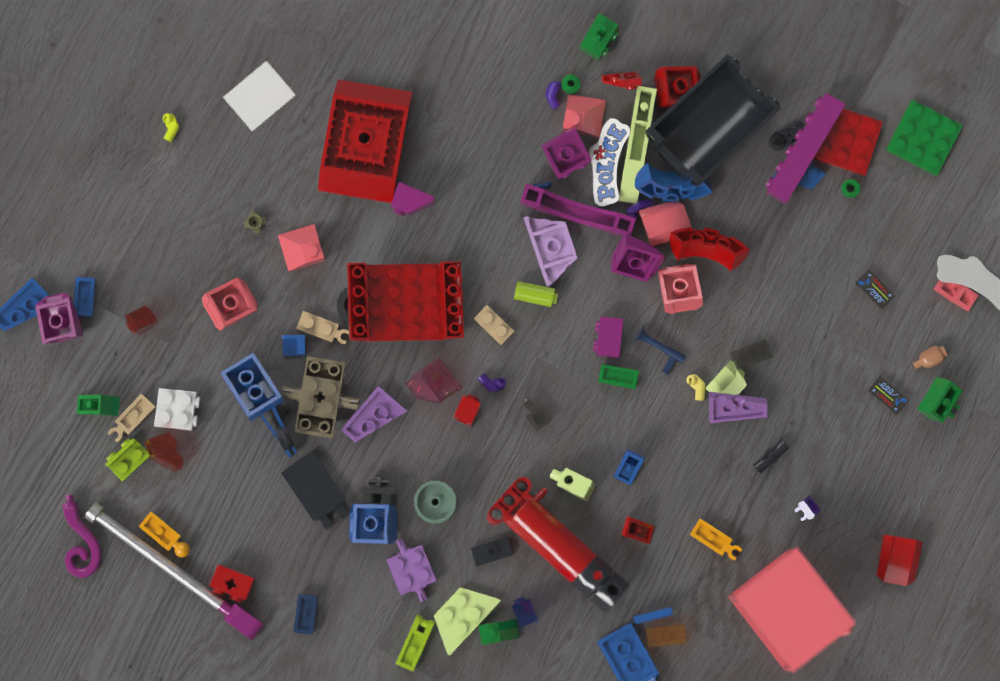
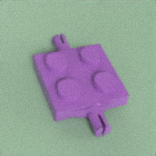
M404 538L397 540L400 552L386 560L400 595L408 592H417L420 602L427 600L428 598L423 588L437 581L425 549L423 545L407 549Z

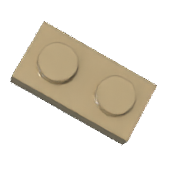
M488 305L474 318L500 345L514 333V330Z

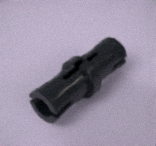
M781 439L773 448L764 452L765 455L753 464L754 468L761 474L772 463L775 464L777 459L790 448Z

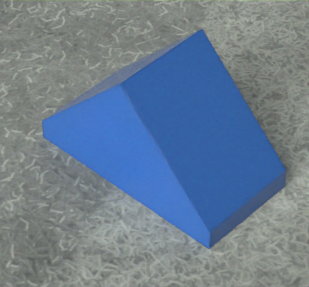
M627 449L613 477L631 486L645 457Z

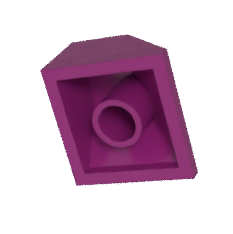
M399 182L391 203V209H394L393 213L403 217L404 214L410 216L435 205V197Z

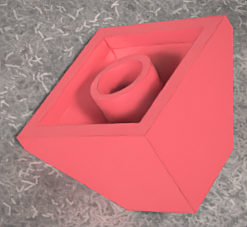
M568 94L562 132L575 127L579 135L600 138L606 100Z
M315 224L278 235L289 272L325 261Z

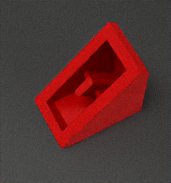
M627 516L621 536L650 544L655 526Z

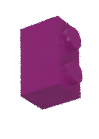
M600 316V320L596 321L595 332H598V338L593 341V351H596V356L619 359L623 319Z

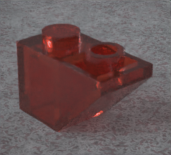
M146 305L124 316L127 319L125 324L133 334L137 333L140 336L159 323Z
M170 432L149 438L144 442L151 461L173 472H178L183 468V459L176 450V439L174 436H171Z

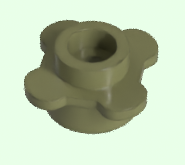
M252 211L243 224L245 228H250L253 230V233L258 234L261 231L262 225L266 224V219Z

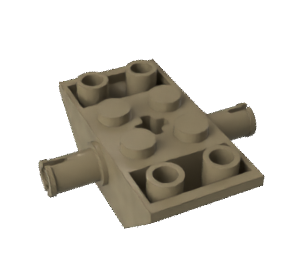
M307 356L302 387L298 389L283 386L282 391L290 393L282 392V398L298 400L299 402L295 433L333 439L339 409L343 407L358 410V405L351 404V402L359 404V398L347 397L342 394L345 362ZM322 393V395L325 397V400H322L321 403H318L316 396H319V394Z

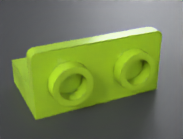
M135 438L125 440L121 444L122 449L117 453L114 451L106 459L108 462L105 465L122 482L151 456Z

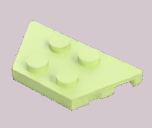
M459 588L434 615L449 656L500 602L499 599Z

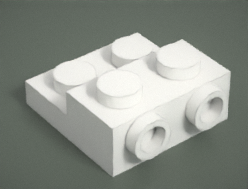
M159 388L154 427L193 431V427H197L198 416H195L196 408L200 406L198 393Z

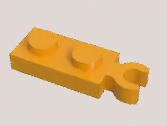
M702 519L698 520L689 534L721 556L724 552H727L731 560L737 559L732 555L734 549L739 552L742 551L739 546L730 545L733 539Z

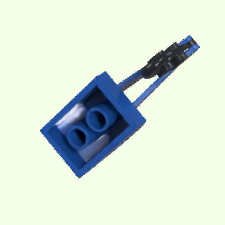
M255 354L248 355L220 372L248 419L252 421L260 416L279 441L287 456L290 458L295 455L297 451L294 448V443L275 408L284 400ZM270 409L279 425L276 428L277 434L262 415Z

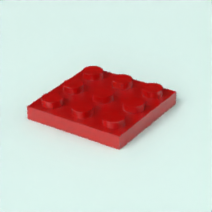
M843 108L813 159L865 176L883 122Z

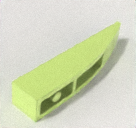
M637 87L618 199L620 202L632 204L638 202L639 191L635 188V178L645 162L648 144L645 131L651 126L657 90L654 88Z

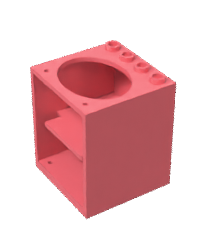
M798 548L785 551L727 596L781 667L789 672L796 671L840 635H848L854 630L852 626L856 624Z

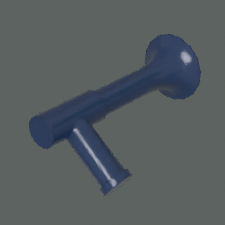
M644 325L640 328L633 341L641 340L647 342L668 355L670 358L662 370L667 375H669L676 361L682 364L686 358L685 355L647 334Z

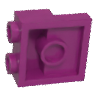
M575 127L540 145L552 171L558 179L570 176L572 171L582 169L592 161Z

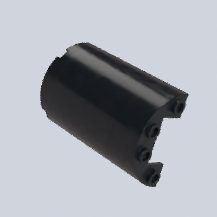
M728 54L645 131L648 141L650 143L654 142L655 146L653 149L665 164L684 181L687 179L691 180L690 184L695 187L700 186L781 109L777 99L771 98L769 95L764 99L763 93L759 89L753 88L750 80L745 75L739 73L741 69L739 61Z

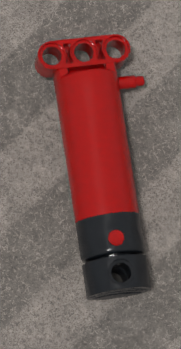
M526 477L518 478L490 508L486 516L487 521L495 526L504 522L587 598L594 594L590 601L605 613L630 584L617 572L611 575L613 569L539 503L548 492L545 487L532 497L528 493L532 486L530 480ZM517 484H524L526 491L518 490ZM504 498H512L513 505H507ZM492 512H499L501 519H494ZM607 589L610 590L613 595H610Z

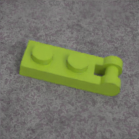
M417 614L395 663L410 671H414L435 623L431 619L428 621L422 618L423 616ZM419 625L426 628L424 633L417 631Z

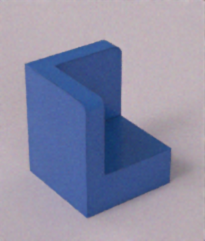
M282 335L284 356H306L305 335Z

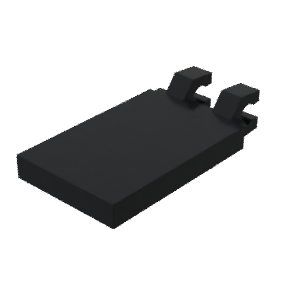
M313 451L281 472L312 520L316 522L320 520L326 530L333 527V524L326 515L334 509L337 510L342 519L349 516L342 505L345 502V497Z

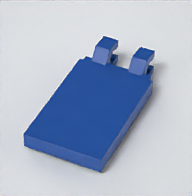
M631 623L597 641L618 681H656L659 678L656 667Z

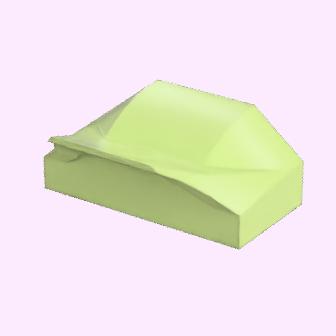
M730 360L705 389L708 392L739 395L747 386L744 378L745 372Z

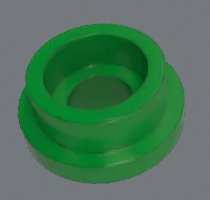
M567 75L563 78L562 88L566 93L573 94L580 89L581 83L577 76ZM573 81L575 85L570 87L567 83Z
M854 179L844 181L841 186L842 194L847 198L856 197L860 193V184ZM852 186L854 188V191L849 192L847 190V187Z

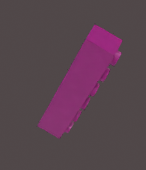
M825 93L823 98L821 96L818 97L814 104L817 107L814 113L809 112L804 121L807 125L804 130L799 129L794 137L797 139L795 145L790 144L785 152V155H787L786 160L779 162L775 169L778 172L775 178L770 177L765 186L768 188L766 194L785 205L845 106L844 103Z

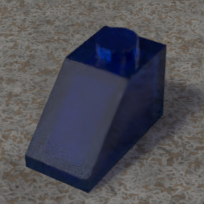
M525 597L514 600L515 605L511 607L520 628L538 621L530 599L525 600Z

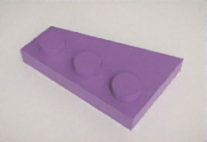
M378 386L342 427L341 431L354 442H357L404 414L407 410Z
M709 392L710 423L767 417L766 398Z

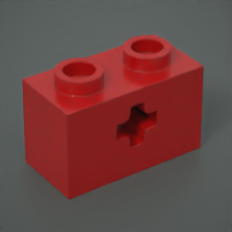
M470 394L467 397L463 395L454 414V419L472 427L481 407L479 398Z
M218 564L209 586L213 588V592L223 595L224 592L231 595L230 599L241 602L242 599H248L255 578ZM234 579V583L237 584L236 588L232 587L230 590L227 581Z

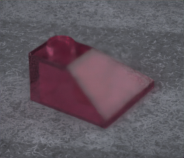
M440 358L418 371L405 383L417 399L436 404L442 403L463 388Z

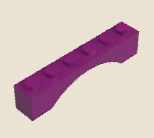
M529 184L525 185L520 201L522 206L622 237V235L630 236L636 220L634 217L588 206Z

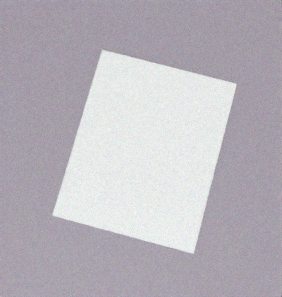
M266 61L223 98L253 131L292 99L295 94Z

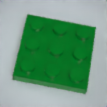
M911 100L885 151L937 176L963 125Z

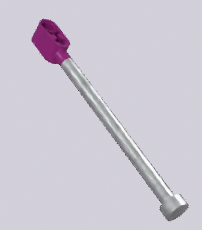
M97 502L92 505L85 515L87 520L91 523L97 521L224 614V620L252 641L264 626L261 621L239 605L234 604L231 606L104 513L103 506Z

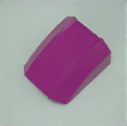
M622 235L612 254L611 272L648 282L657 273L665 257L645 242L628 235Z
M64 292L44 297L36 304L42 344L60 343L83 336L76 308L68 294Z

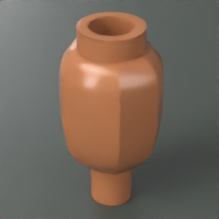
M932 346L922 352L919 360L913 362L915 369L922 366L932 368L943 363L948 355L943 346Z

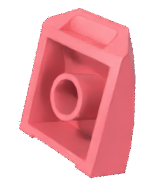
M666 202L638 211L648 238V244L653 248L669 243L671 232L691 227L685 206L680 202Z
M682 264L658 270L665 312L674 314L697 310L703 306V297L696 265Z
M239 277L205 293L202 297L204 308L211 317L215 327L220 331L258 310L257 301L247 284Z

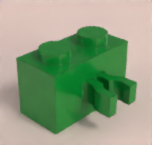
M599 13L580 44L579 50L597 60L601 56L605 57L610 49L608 47L611 40L615 41L620 32L617 30L619 24Z
M936 377L917 410L927 418L943 423L947 417L953 419L955 415L951 413V409L959 410L961 407L956 404V401L961 395L962 390L953 382Z

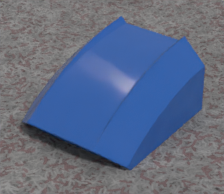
M353 504L349 518V537L351 543L394 544L397 538L398 512L396 506Z

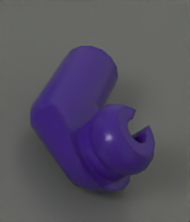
M559 81L550 82L545 93L552 110L561 106L556 97L558 91L562 89V84Z
M651 199L639 201L627 208L626 214L637 219V212L652 207L653 202Z
M484 373L477 379L490 392L501 391L506 386L504 378L490 380Z

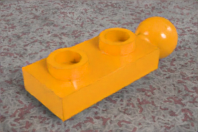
M152 511L139 525L142 530L169 551L174 547L175 554L179 557H186L189 554V545L185 542H178L181 535Z

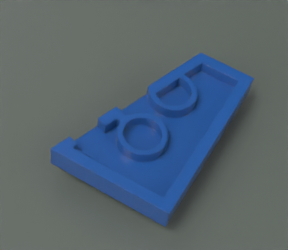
M31 278L0 308V328L6 331L37 316L36 304L44 297L50 295Z

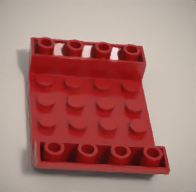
M461 261L441 262L439 264L367 265V263H347L350 340L388 342L441 341L464 338Z

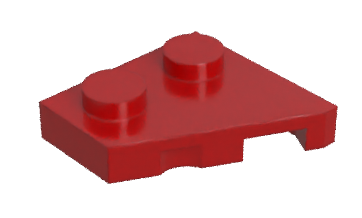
M638 71L601 75L602 83L626 87L627 90L637 89V86H642Z

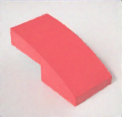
M939 280L934 288L936 292L966 311L970 310L978 297V294L971 289L957 283H945Z

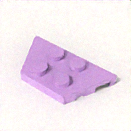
M526 216L523 219L546 287H550L577 260L566 222Z

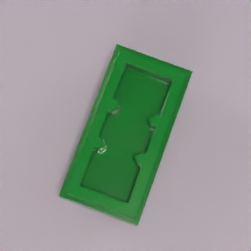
M602 363L598 383L636 390L639 370Z

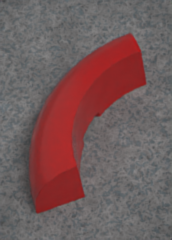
M692 227L683 228L671 232L669 237L670 248L677 260L686 257H704L722 264L730 272L746 259L750 251L747 246L733 236L729 238L719 234L718 230L704 228V230H693Z

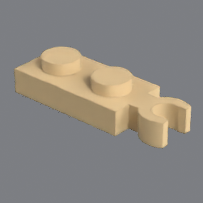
M303 311L296 328L331 343L336 338L339 343L344 345L347 342L342 340L341 336L342 334L349 335V331L346 329L338 330L339 324Z
M140 394L115 420L118 426L111 428L108 431V435L111 436L113 432H118V438L115 441L120 442L124 432L130 435L156 407L143 394Z

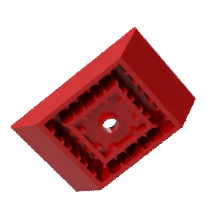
M337 80L321 159L318 191L392 203L413 92ZM365 133L370 136L368 143H361L359 141L361 134Z

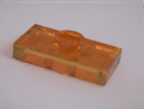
M685 624L646 628L648 648L687 643Z

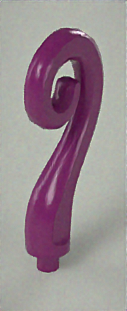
M66 495V503H62L65 519L70 527L88 543L91 549V561L84 568L75 566L73 563L75 555H80L84 561L89 558L88 552L84 547L75 546L66 553L65 565L73 576L87 578L94 574L100 566L102 558L101 547L92 531L81 521L78 502L74 503V496Z

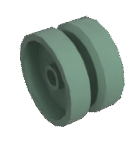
M429 481L423 484L417 490L414 497V507L417 514L424 521L431 524H441L449 520L457 506L453 489L441 481ZM434 498L439 500V504L437 506L432 505V501Z

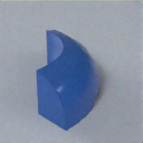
M649 163L639 170L635 178V188L639 192L650 198H653V196L662 198L666 202H678V199L685 198L694 200L713 193L708 178L700 186L695 187L690 184L691 180L687 179L684 181L675 172L658 170Z

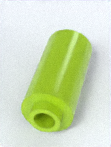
M517 281L514 300L551 307L552 304H556L558 293H555L554 288Z

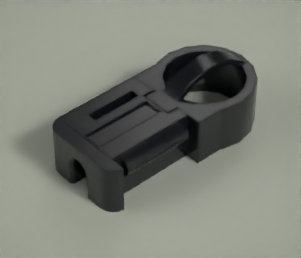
M798 121L780 131L774 132L769 138L770 147L775 151H782L790 146V144L796 142L797 139L794 137L800 128L804 130L803 122ZM775 135L783 136V138L773 142ZM785 141V145L783 147L776 146Z

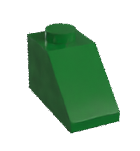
M78 395L77 414L118 416L120 397Z
M517 619L478 625L482 645L520 638Z

